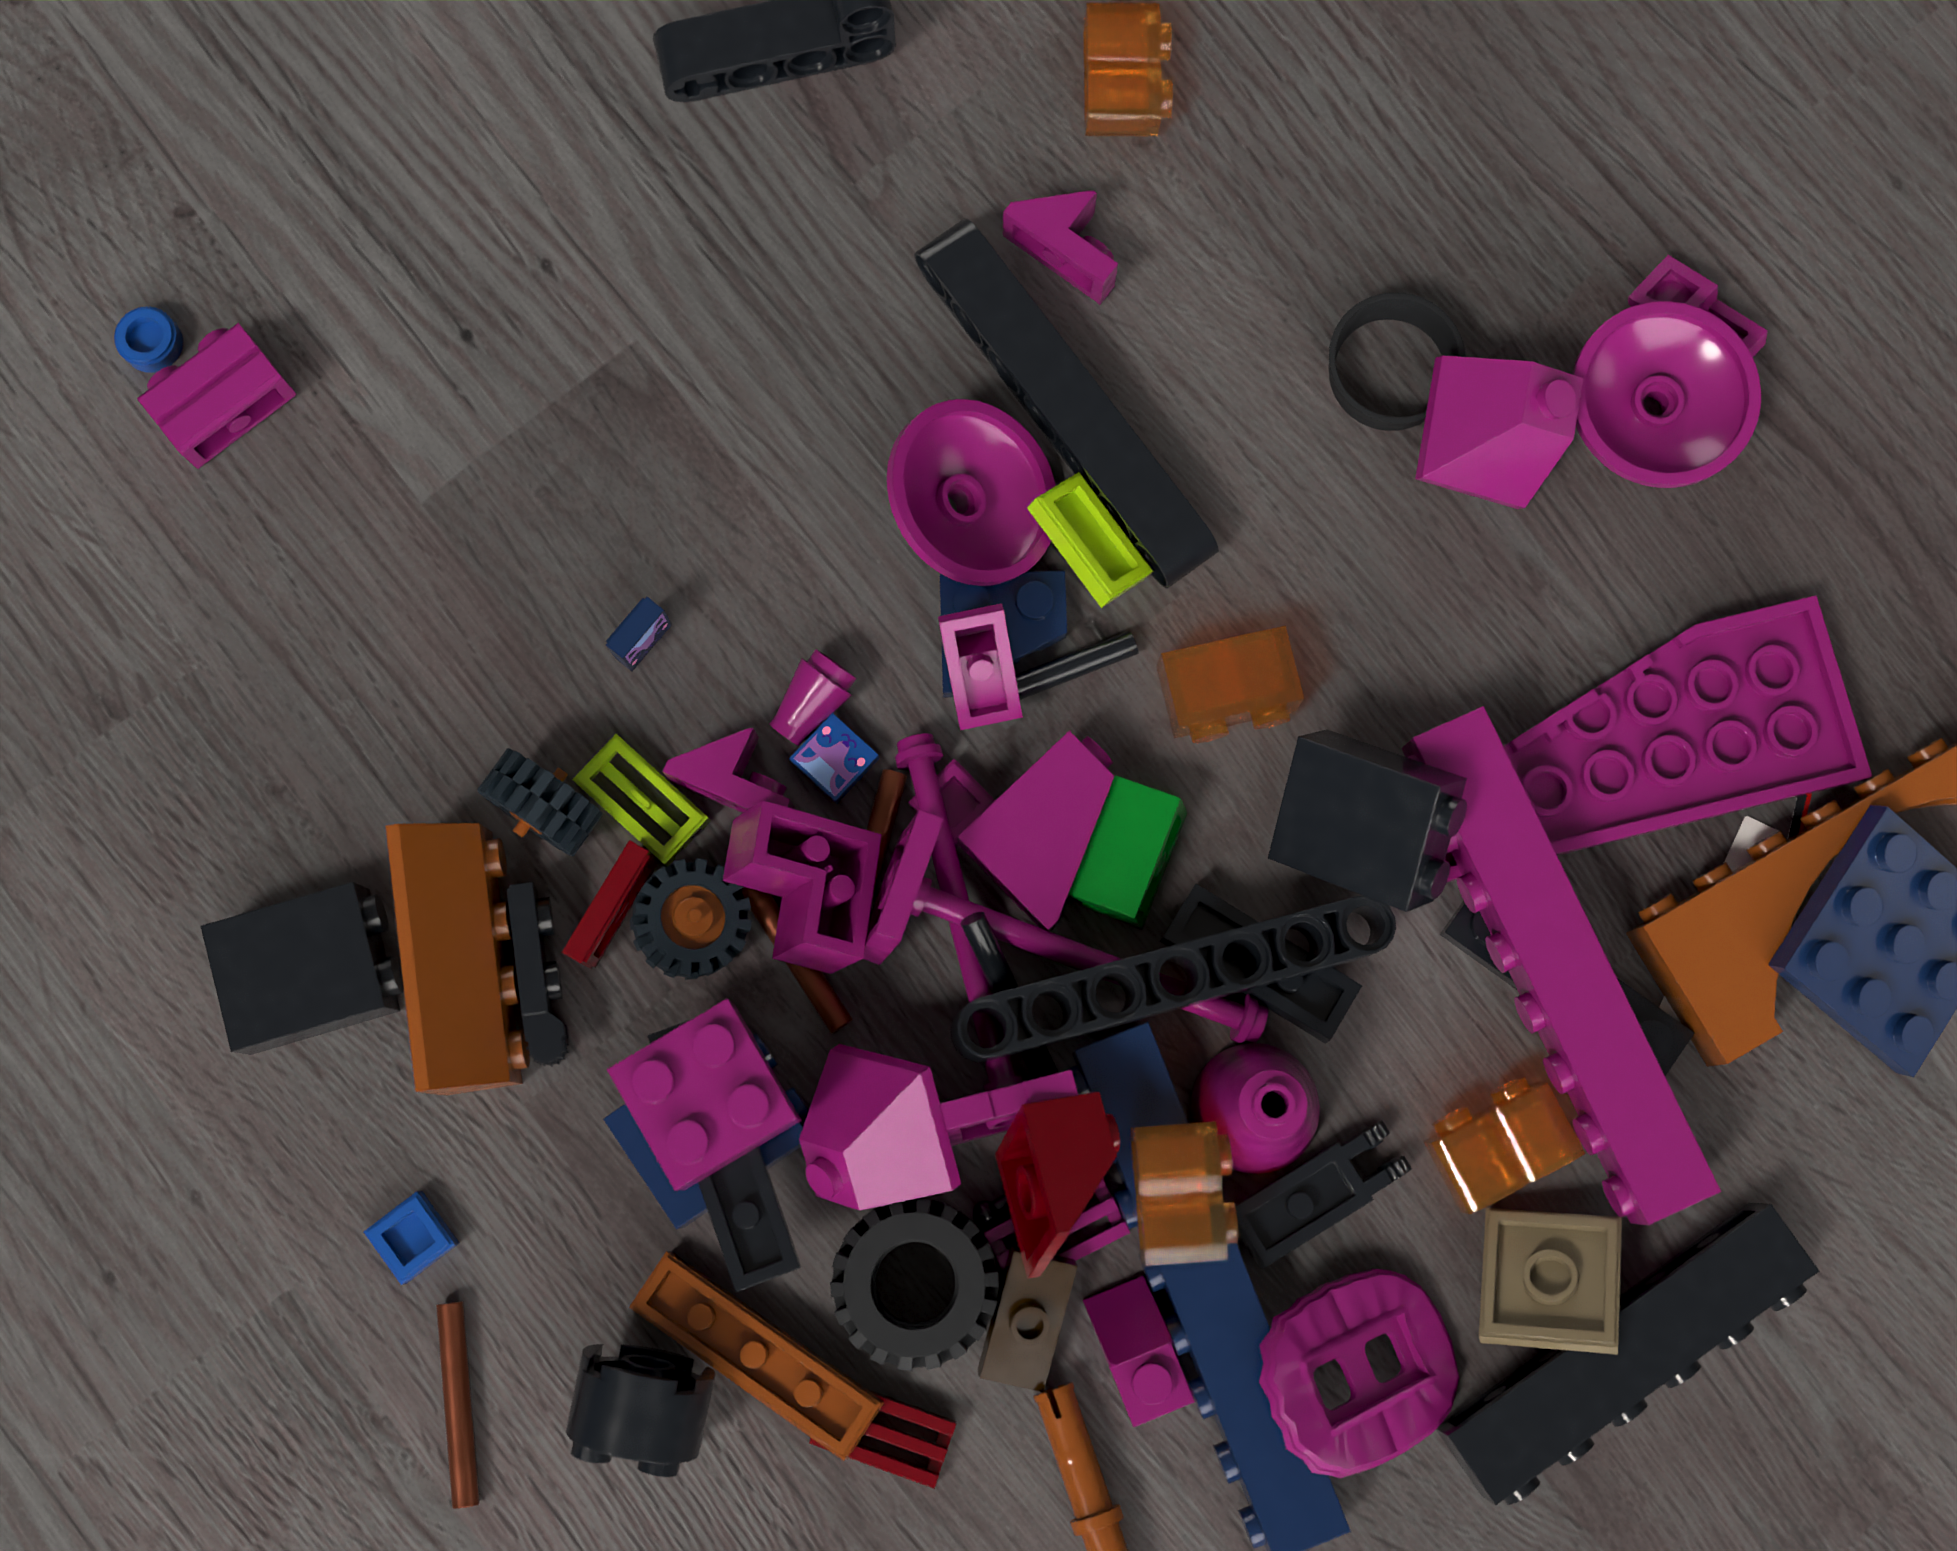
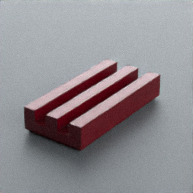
M631 840L628 841L561 953L590 969L596 968L632 908L635 897L656 868L658 863L654 855Z
M868 1390L884 1401L879 1411L939 1432L936 1443H932L872 1421L864 1433L865 1435L930 1458L927 1468L859 1443L849 1458L935 1489L957 1421ZM812 1438L810 1439L809 1444L827 1450Z

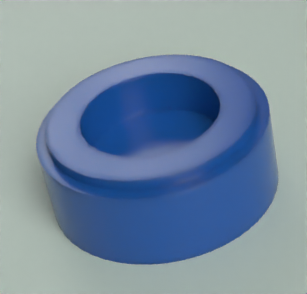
M139 307L131 310L121 318L115 329L114 341L117 351L131 366L143 372H158L167 366H171L178 359L183 348V336L178 325L164 311L155 307Z

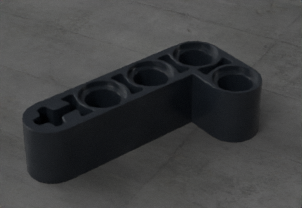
M769 0L677 20L663 25L653 34V42L665 95L668 99L675 102L699 101L872 63L890 55L896 46L894 14L890 0Z

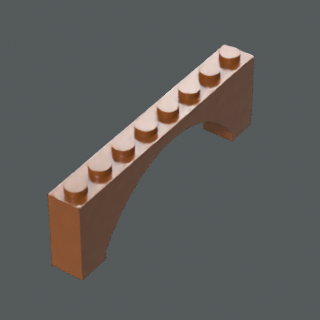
M1940 738L1907 756L1913 766L1909 770L1895 778L1889 768L1854 787L1860 798L1845 807L1840 808L1835 799L1800 818L1806 828L1800 833L1786 840L1783 833L1778 831L1746 849L1752 860L1732 871L1727 862L1722 863L1692 881L1698 890L1696 893L1680 902H1677L1671 893L1638 912L1644 923L1626 932V935L1681 1024L1695 1033L1691 1041L1707 1067L1729 1064L1783 1032L1774 1017L1778 973L1768 964L1789 933L1794 917L1809 888L1829 861L1842 850L1869 806H1886L1895 813L1940 805L1957 806V742L1947 746L1944 739Z

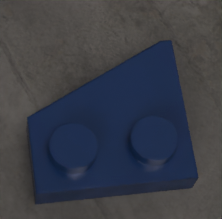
M1065 571L1025 572L1010 581L990 586L969 585L940 574L941 616L1002 603L1013 665L1019 663L1022 657L1034 651H1042L1065 639L1067 636ZM942 646L943 698L953 697Z

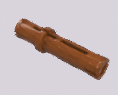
M1073 1382L1061 1384L1056 1389L1050 1388L1033 1395L1035 1403L1037 1402L1076 1517L1070 1521L1074 1535H1082L1087 1551H1128L1119 1521L1124 1516L1120 1504H1112L1074 1392Z

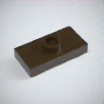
M1011 1245L997 1295L994 1315L991 1317L977 1369L979 1378L1044 1392L1078 1267L1074 1259L1054 1255L1040 1277L1027 1279L1019 1246Z

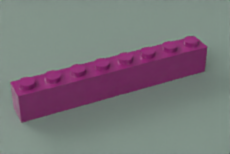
M1484 706L1413 737L1401 748L1405 757L1467 778L1462 799H1465L1467 802L1466 815L1457 834L1451 837L1447 853H1452L1462 876L1457 878L1458 889L1469 910L1472 913L1480 911L1491 934L1485 938L1488 952L1498 970L1502 973L1509 971L1520 994L1514 998L1519 1017L1530 1033L1538 1031L1549 1054V1056L1543 1058L1547 1075L1560 1094L1567 1092L1578 1114V1117L1572 1120L1575 1133L1589 1155L1597 1154L1608 1176L1607 1179L1602 1181V1186L1613 1210L1619 1217L1627 1216L1632 1224L1651 1225L1720 1193L1721 1190Z

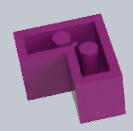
M762 800L739 815L732 822L722 881L782 897L772 959L832 974L864 957L882 834Z

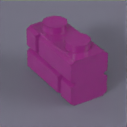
M237 323L230 329L219 328L207 334L198 345V353L181 366L171 365L156 372L148 381V390L137 399L178 452L199 469L297 394L252 337Z

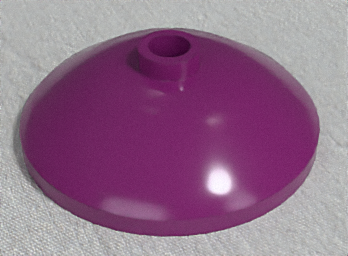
M1657 301L1635 305L1617 313L1604 322L1584 344L1572 371L1573 375L1583 378L1576 428L1580 437L1591 453L1604 466L1617 475L1637 484L1657 488H1676L1696 484L1712 477L1728 466L1743 451L1752 437L1758 422L1761 408V385L1757 367L1750 351L1731 327L1715 315L1696 306L1672 301ZM1644 398L1655 399L1661 406V414H1650L1644 407Z
M969 399L947 400L928 407L912 418L901 430L890 452L887 467L889 503L896 524L909 546L934 570L950 579L969 585L990 586L1001 584L1016 578L1032 568L1041 559L1051 542L1027 507L1035 498L1056 486L1053 473L1036 440L1009 414L980 401ZM948 497L955 502L957 512L950 505Z

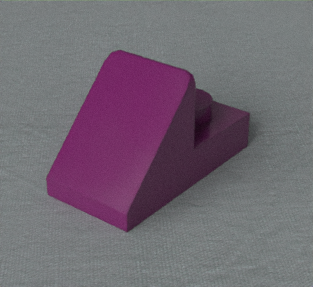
M1083 191L1011 202L1003 212V237L1101 305L1115 287L1118 263L1114 261L1113 254L1102 242L1091 236H1085L1084 238L1079 236L1094 216L1097 192Z
M1002 603L938 616L940 637L960 730L1023 718Z
M754 728L744 729L667 760L662 771L670 782L741 813H744L762 800L795 809L791 799L783 796L787 789L783 784L756 772L751 773L748 781L741 778L759 739Z
M1143 1275L1082 1300L1133 1428L1195 1402L1173 1349L1171 1335Z

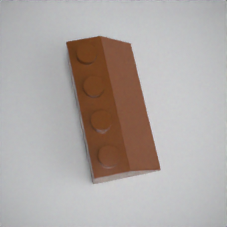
M399 823L385 825L415 1091L447 1096L523 1084L521 1069L529 1068L530 1052L526 1049L529 1044L525 1041L524 1029L516 1030L513 1004L520 1003L516 965H508L506 940H512L508 901L501 902L498 877H503L507 874L506 855L502 840L500 838L493 839L492 831L480 823Z

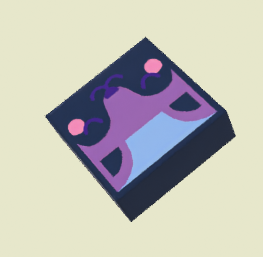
M648 597L642 598L606 640V646L615 659L632 672L671 627L672 623L660 606Z

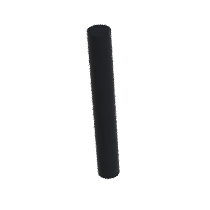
M1130 631L1124 632L1016 674L1019 699L1022 700L1139 654L1132 633Z
M976 912L965 917L960 924L993 994L1019 987L985 913ZM1047 1046L1021 1052L1033 1079L1059 1073Z

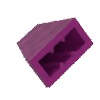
M1070 730L958 836V846L1037 927L1050 932L1056 927L1114 779V775L1108 770L1113 762L1107 753L1088 736L1080 742Z

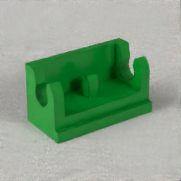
M1115 775L1069 891L1070 897L1082 901V906L1143 929L1188 813L1182 799Z

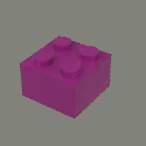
M728 998L606 1069L675 1191L688 1189L802 1121L737 1007Z

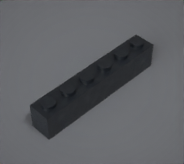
M1748 1203L1620 1295L1618 1355L1545 1349L1444 1421L1436 1431L1482 1497L1494 1505H1498L1503 1500L1508 1505L1517 1503L1537 1489L1540 1485V1480L1537 1476L1557 1461L1562 1466L1568 1465L1584 1456L1594 1446L1591 1437L1612 1422L1615 1427H1618L1639 1416L1648 1406L1644 1398L1663 1384L1668 1388L1676 1387L1694 1376L1701 1368L1697 1360L1718 1345L1723 1350L1744 1340L1754 1330V1326L1750 1322L1770 1307L1773 1311H1779L1799 1300L1807 1292L1803 1283L1817 1274L1819 1269L1772 1204Z

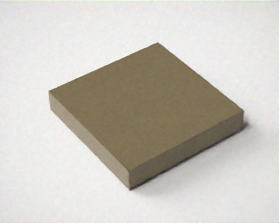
M1486 1208L1479 1322L1480 1343L1618 1355L1621 1217Z

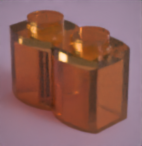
M1086 3L1083 21L1085 136H1157L1161 119L1171 118L1173 84L1172 80H1162L1160 60H1170L1172 28L1171 22H1161L1159 3Z
M1525 1076L1520 1077L1492 1091L1490 1096L1494 1104L1481 1112L1472 1115L1466 1106L1432 1123L1437 1134L1423 1142L1460 1212L1472 1214L1586 1154L1547 1082H1536L1529 1085Z
M1214 1121L1130 1127L1141 1263L1145 1266L1227 1260V1244L1238 1242V1223L1235 1205L1233 1202L1223 1203L1221 1175L1232 1174V1154L1228 1134L1218 1135L1216 1122Z

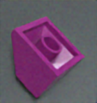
M1444 355L1436 357L1415 479L1511 508H1525L1574 439L1583 378L1533 361Z
M838 1044L830 1049L799 1138L807 1166L805 1170L806 1178L814 1190L815 1196L860 1211L952 1191L961 1185L931 1068L843 1044Z

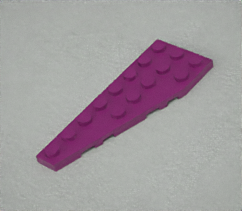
M1817 595L1695 624L1504 746L1556 855L1824 791L1873 777ZM1447 853L1445 861L1450 865L1447 882L1457 880L1462 874L1452 853Z

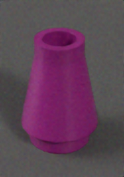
M815 649L807 661L801 658L781 705L769 725L785 738L800 746L814 729L852 696L848 690L857 678L824 653Z

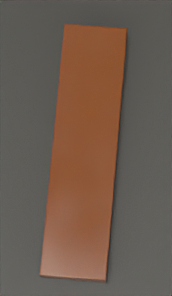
M665 1252L629 1306L634 1312L843 1461L850 1457L884 1404L883 1400L673 1252Z

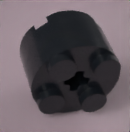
M603 1344L589 1345L583 1348L566 1427V1435L573 1441L571 1455L579 1460L591 1463H608L613 1456L638 1461L637 1469L652 1476H677L680 1463L695 1460L699 1456L716 1375L715 1371L706 1366L702 1374L697 1375L692 1372L694 1359L651 1347L621 1344L619 1357H601Z

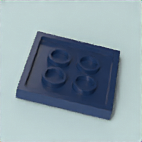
M1870 805L1768 965L1894 1072L1913 1078L1957 1009V868L1889 807Z

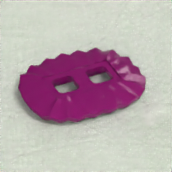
M1372 1268L1363 1272L1344 1275L1335 1281L1319 1285L1313 1292L1297 1298L1290 1308L1273 1317L1271 1330L1259 1345L1263 1359L1259 1383L1270 1401L1272 1418L1282 1430L1286 1449L1304 1460L1311 1473L1330 1475L1340 1479L1386 1463L1432 1434L1441 1425L1453 1407L1459 1382V1373L1452 1340L1444 1325L1441 1314L1419 1284L1407 1276L1391 1270ZM1386 1334L1391 1340L1401 1369L1398 1375L1380 1383L1376 1379L1365 1354V1345L1368 1341ZM1334 1359L1341 1366L1351 1395L1347 1402L1330 1410L1325 1406L1315 1383L1314 1371L1319 1366Z

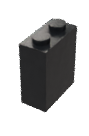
M1328 729L1298 736L1268 859L1404 912L1431 903L1440 896L1449 877L1450 865L1445 861L1450 839L1457 834L1466 815L1467 802L1465 799H1462L1467 778Z
M355 882L201 926L231 1052L253 1055L400 1012L397 995L404 992L403 977L395 957L386 956L381 936L382 932L388 931V919L384 905L378 894L371 895L370 889Z

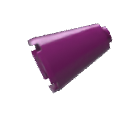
M1247 1043L1228 1048L1212 1058L1195 1080L1191 1096L1193 1130L1205 1151L1225 1167L1251 1174L1269 1173L1284 1168L1305 1152L1314 1138L1319 1123V1096L1312 1077L1295 1057L1275 1046ZM1265 1094L1270 1097L1273 1104L1271 1118L1261 1108V1100Z

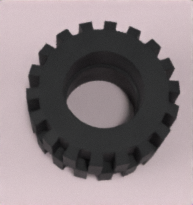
M923 1198L883 1205L863 1216L844 1237V1241L836 1253L832 1265L834 1271L833 1279L830 1282V1291L836 1306L834 1313L839 1325H843L849 1333L850 1337L848 1339L857 1349L861 1347L872 1355L870 1359L882 1365L885 1362L898 1366L897 1370L912 1371L913 1368L926 1367L927 1370L941 1367L942 1363L953 1358L956 1360L967 1353V1349L976 1340L979 1341L987 1330V1325L991 1316L994 1315L997 1304L998 1269L995 1256L986 1236L970 1217L961 1210L942 1201ZM909 1242H922L939 1249L950 1261L955 1275L954 1294L946 1309L937 1317L918 1323L900 1320L889 1313L881 1303L876 1288L877 1271L883 1258L895 1247Z

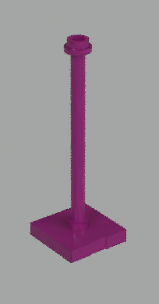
M929 733L906 737L896 744L898 754L895 756L897 768L910 771L919 809L944 818L931 854L939 888L941 891L970 901L934 763L943 757L941 746L935 744L933 735ZM948 921L969 1003L980 997L993 994L962 926ZM983 1012L972 1014L980 1047H994L1000 1037V1027L997 1021L991 1015ZM1006 1056L984 1062L990 1082L984 1086L985 1092L940 1103L951 1146L1007 1132L1022 1104L1075 1096L1078 1093L1072 1070L1024 1082L1022 1076H1015L1011 1058Z
M921 809L917 811L895 845L869 918L863 957L867 961L881 965L901 942L910 914L919 917L921 911L960 926L961 921L965 917L976 912H984L997 940L1079 971L1122 960L1119 957L931 887L932 879L924 877L944 818ZM1159 973L1160 982L1167 992L1180 996L1186 991L1187 983ZM1103 979V980H1106V981H1108V982H1111V983H1114V984H1116V985L1121 986L1119 983H1117V982L1114 981V980H1111V979ZM1248 994L1243 997L1240 1003L1222 997L1182 1008L1185 1011L1230 1027V1039L1238 1043H1243L1245 1040L1256 1043L1265 1028L1269 1011L1268 1007L1259 1004L1257 998Z

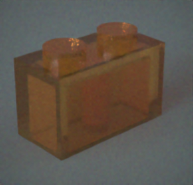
M1286 625L1161 653L1156 666L1174 738L1190 735L1192 743H1204L1220 739L1229 735L1228 726L1252 721L1255 730L1287 723L1291 720L1289 712L1296 711L1304 700Z

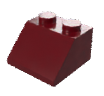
M1100 1092L1022 1104L995 1153L1027 1279L1040 1277L1071 1232L1119 1152L1120 1134L1118 1125L1111 1113H1105Z

